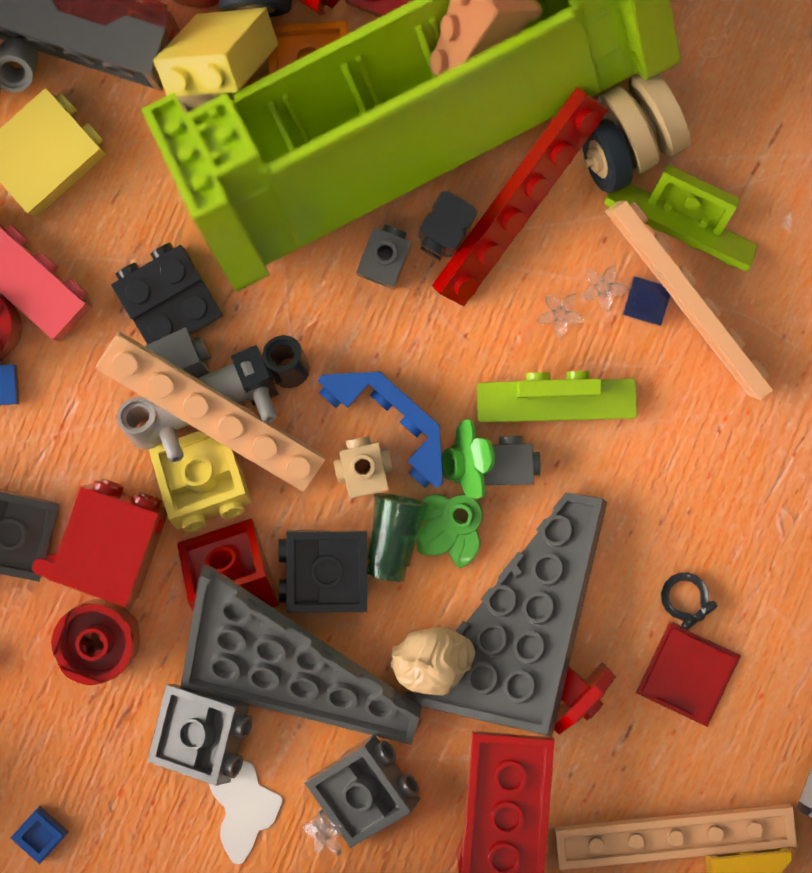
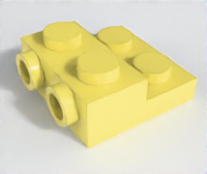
M197 431L178 438L184 454L183 458L178 462H170L168 460L163 444L149 449L168 519L177 530L181 528L185 532L200 530L207 525L206 519L220 514L224 519L237 517L245 511L244 506L252 503L235 451L205 433Z

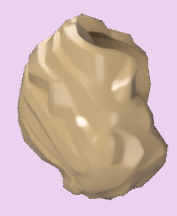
M440 626L411 632L400 645L394 646L391 654L393 659L390 665L395 672L396 679L405 688L418 693L446 695L459 683L465 672L471 670L475 650L468 638L453 629Z

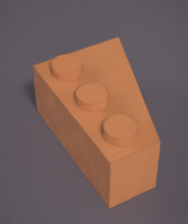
M451 0L447 14L441 22V33L436 49L430 57L432 73L437 77L524 32L523 29L528 21L538 19L543 10L535 0Z

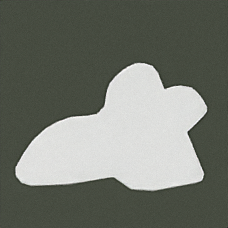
M244 760L237 777L231 778L230 783L217 786L209 784L212 794L225 808L226 815L221 824L220 836L227 855L235 864H241L245 861L254 845L259 830L268 829L273 824L283 801L280 795L258 784L254 765Z

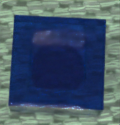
M634 276L632 277L621 315L659 327L662 324L670 295L662 284Z

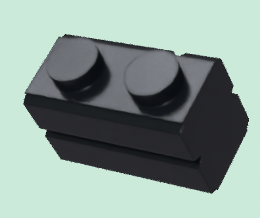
M441 191L432 206V211L428 213L419 229L418 237L420 242H422L420 249L441 261L443 256L447 258L453 257L463 237H465L477 214L475 207L449 191Z

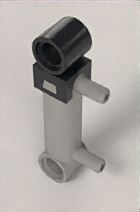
M281 335L269 340L264 346L262 354L258 346L255 345L231 355L232 364L197 379L239 404L250 399L251 403L256 405L262 421L268 423L274 421L277 417L271 401L272 397L279 395L274 381L282 388L298 387L307 379L310 367L299 342L291 336ZM293 358L289 364L279 366L285 359ZM131 398L123 403L117 414V422L134 446L139 449L148 450L162 443L170 462H178L183 458L184 454L175 431L188 426V423L146 398ZM148 419L144 426L136 428L141 421Z

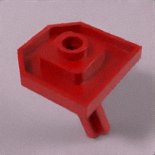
M603 662L585 680L569 666L561 697L563 703L559 706L554 731L559 735L577 723L582 717L588 721L603 706V702L600 699L616 678Z

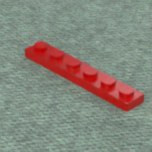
M578 87L575 88L432 284V287L440 295L463 307L467 304L511 242L523 229L542 200L548 195L556 181L573 161L584 143L598 127L609 111Z

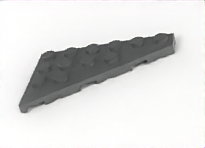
M565 492L554 506L552 514L544 519L536 529L538 533L522 553L518 551L499 575L497 584L488 589L481 598L483 602L468 621H463L457 628L456 632L468 638L474 646L475 657L471 670L466 671L459 683L446 695L407 691L405 696L424 708L552 737L607 502L603 498Z
M203 566L198 583L183 669L182 688L370 735L375 734L381 738L412 745L420 719L421 706L214 568Z

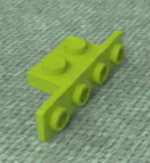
M669 164L666 165L651 193L632 184L621 190L607 193L604 201L605 205L611 207L617 201H627L629 205L632 202L636 203L648 218L645 224L657 232L666 233L685 242L693 249L704 251L720 259L726 265L737 267L746 272L749 271L753 264L757 245L724 229L735 212L740 199Z
M590 371L566 372V380H550V372L526 373V381L481 382L477 384V419L479 422L631 419L637 416L636 381L634 379H591Z

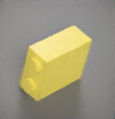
M267 7L196 14L154 59L166 95L173 92L177 96L238 92L278 46Z
M46 88L0 128V183L23 209L35 218L107 155L99 146L104 139L88 122L82 127L72 115L77 109L61 92L55 97Z

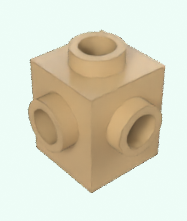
M369 436L346 441L347 449L340 450V459L333 460L338 484L346 482L349 499L389 490L386 473L393 472L389 449L381 450L379 442L371 444ZM359 459H366L370 462L371 470L369 472L361 473L357 470L356 463Z

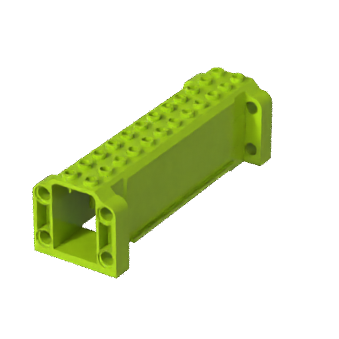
M413 0L233 93L232 95L235 99L232 101L228 94L225 93L186 113L177 95L173 92L141 110L194 223L234 290L239 292L270 276L266 268L267 264L556 116L576 87L590 97H593L639 73L647 81L678 65L681 59L670 0H535L543 12L538 19L528 21L523 29L524 32L437 77L431 71L430 57L436 49L441 33V22L447 14L451 0Z

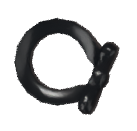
M688 572L677 573L671 576L663 585L661 602L666 612L672 617L683 621L682 628L684 630H689L697 622L703 621L705 616L718 607L715 601H709L708 589L704 581L697 575ZM680 581L693 583L700 592L701 609L693 615L676 610L669 600L670 589Z

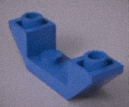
M382 373L322 375L317 380L323 386L319 393L335 408L341 403L349 408L368 385L372 386L375 390L370 396L387 411L394 406L401 412L404 417L400 423L415 437L418 438L422 432L428 437L407 460L413 466L408 473L424 488L430 483L438 488L443 483L440 426Z

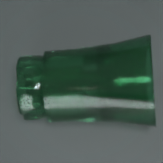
M374 493V517L367 556L370 559L367 574L381 580L404 582L407 567H410L419 529L429 506L428 503L396 494Z

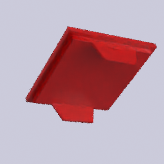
M669 622L636 693L708 727L741 655Z

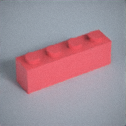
M0 224V293L52 340L61 342L92 307L84 299L88 293L71 278L67 282L63 281L55 273L58 266L43 252L40 251L37 255L33 254L25 246L29 241L27 237L10 224L5 228Z

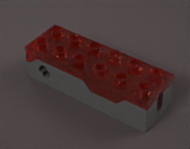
M0 0L1 40L8 38L18 39V37L24 38L25 42L35 46L39 52L162 91L163 84L154 59L181 30L171 12L167 11L168 6L157 0H144L143 3L135 0Z

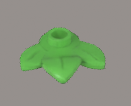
M472 419L464 420L458 425L455 444L443 451L441 456L442 473L446 479L460 483L467 497L481 499L486 495L484 474L492 470L496 454L489 439L476 438L475 425Z
M432 494L420 500L414 507V511L425 521V524L421 527L417 536L418 552L423 555L435 556L448 551L458 568L468 565L478 553L481 545L477 531L483 520V510L480 503L476 499L467 497L465 494L454 496L451 499L440 494ZM458 508L467 511L468 520L466 522H462L457 518L456 511Z

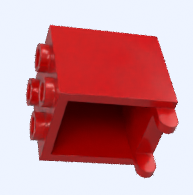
M102 479L101 482L95 480L93 484L81 486L57 554H50L45 559L35 560L32 565L33 572L48 578L52 582L127 607L137 600L140 595L167 518L166 509L160 506L162 500L139 492V495H127L123 493L124 486Z

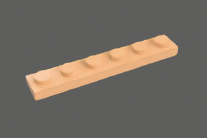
M617 201L605 211L747 395L762 400L772 392L773 389L766 381L769 378L768 372L756 359L749 360L742 350L745 347V343L732 328L726 330L718 320L721 312L708 297L702 299L694 289L697 281L684 266L678 268L669 255L673 251L666 240L659 234L653 236L646 227L645 223L648 221V218L642 209L634 202L629 205L627 201Z
M119 331L96 364L98 371L303 492L325 461L322 453L274 424L263 422L259 415Z
M790 804L554 827L559 870L797 847L793 806Z

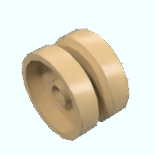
M638 74L629 81V91L617 85L599 95L598 103L609 110L603 119L613 121L621 130L627 145L630 147L633 172L639 175L659 163V152L671 158L691 146V136L681 108L659 74L647 81Z

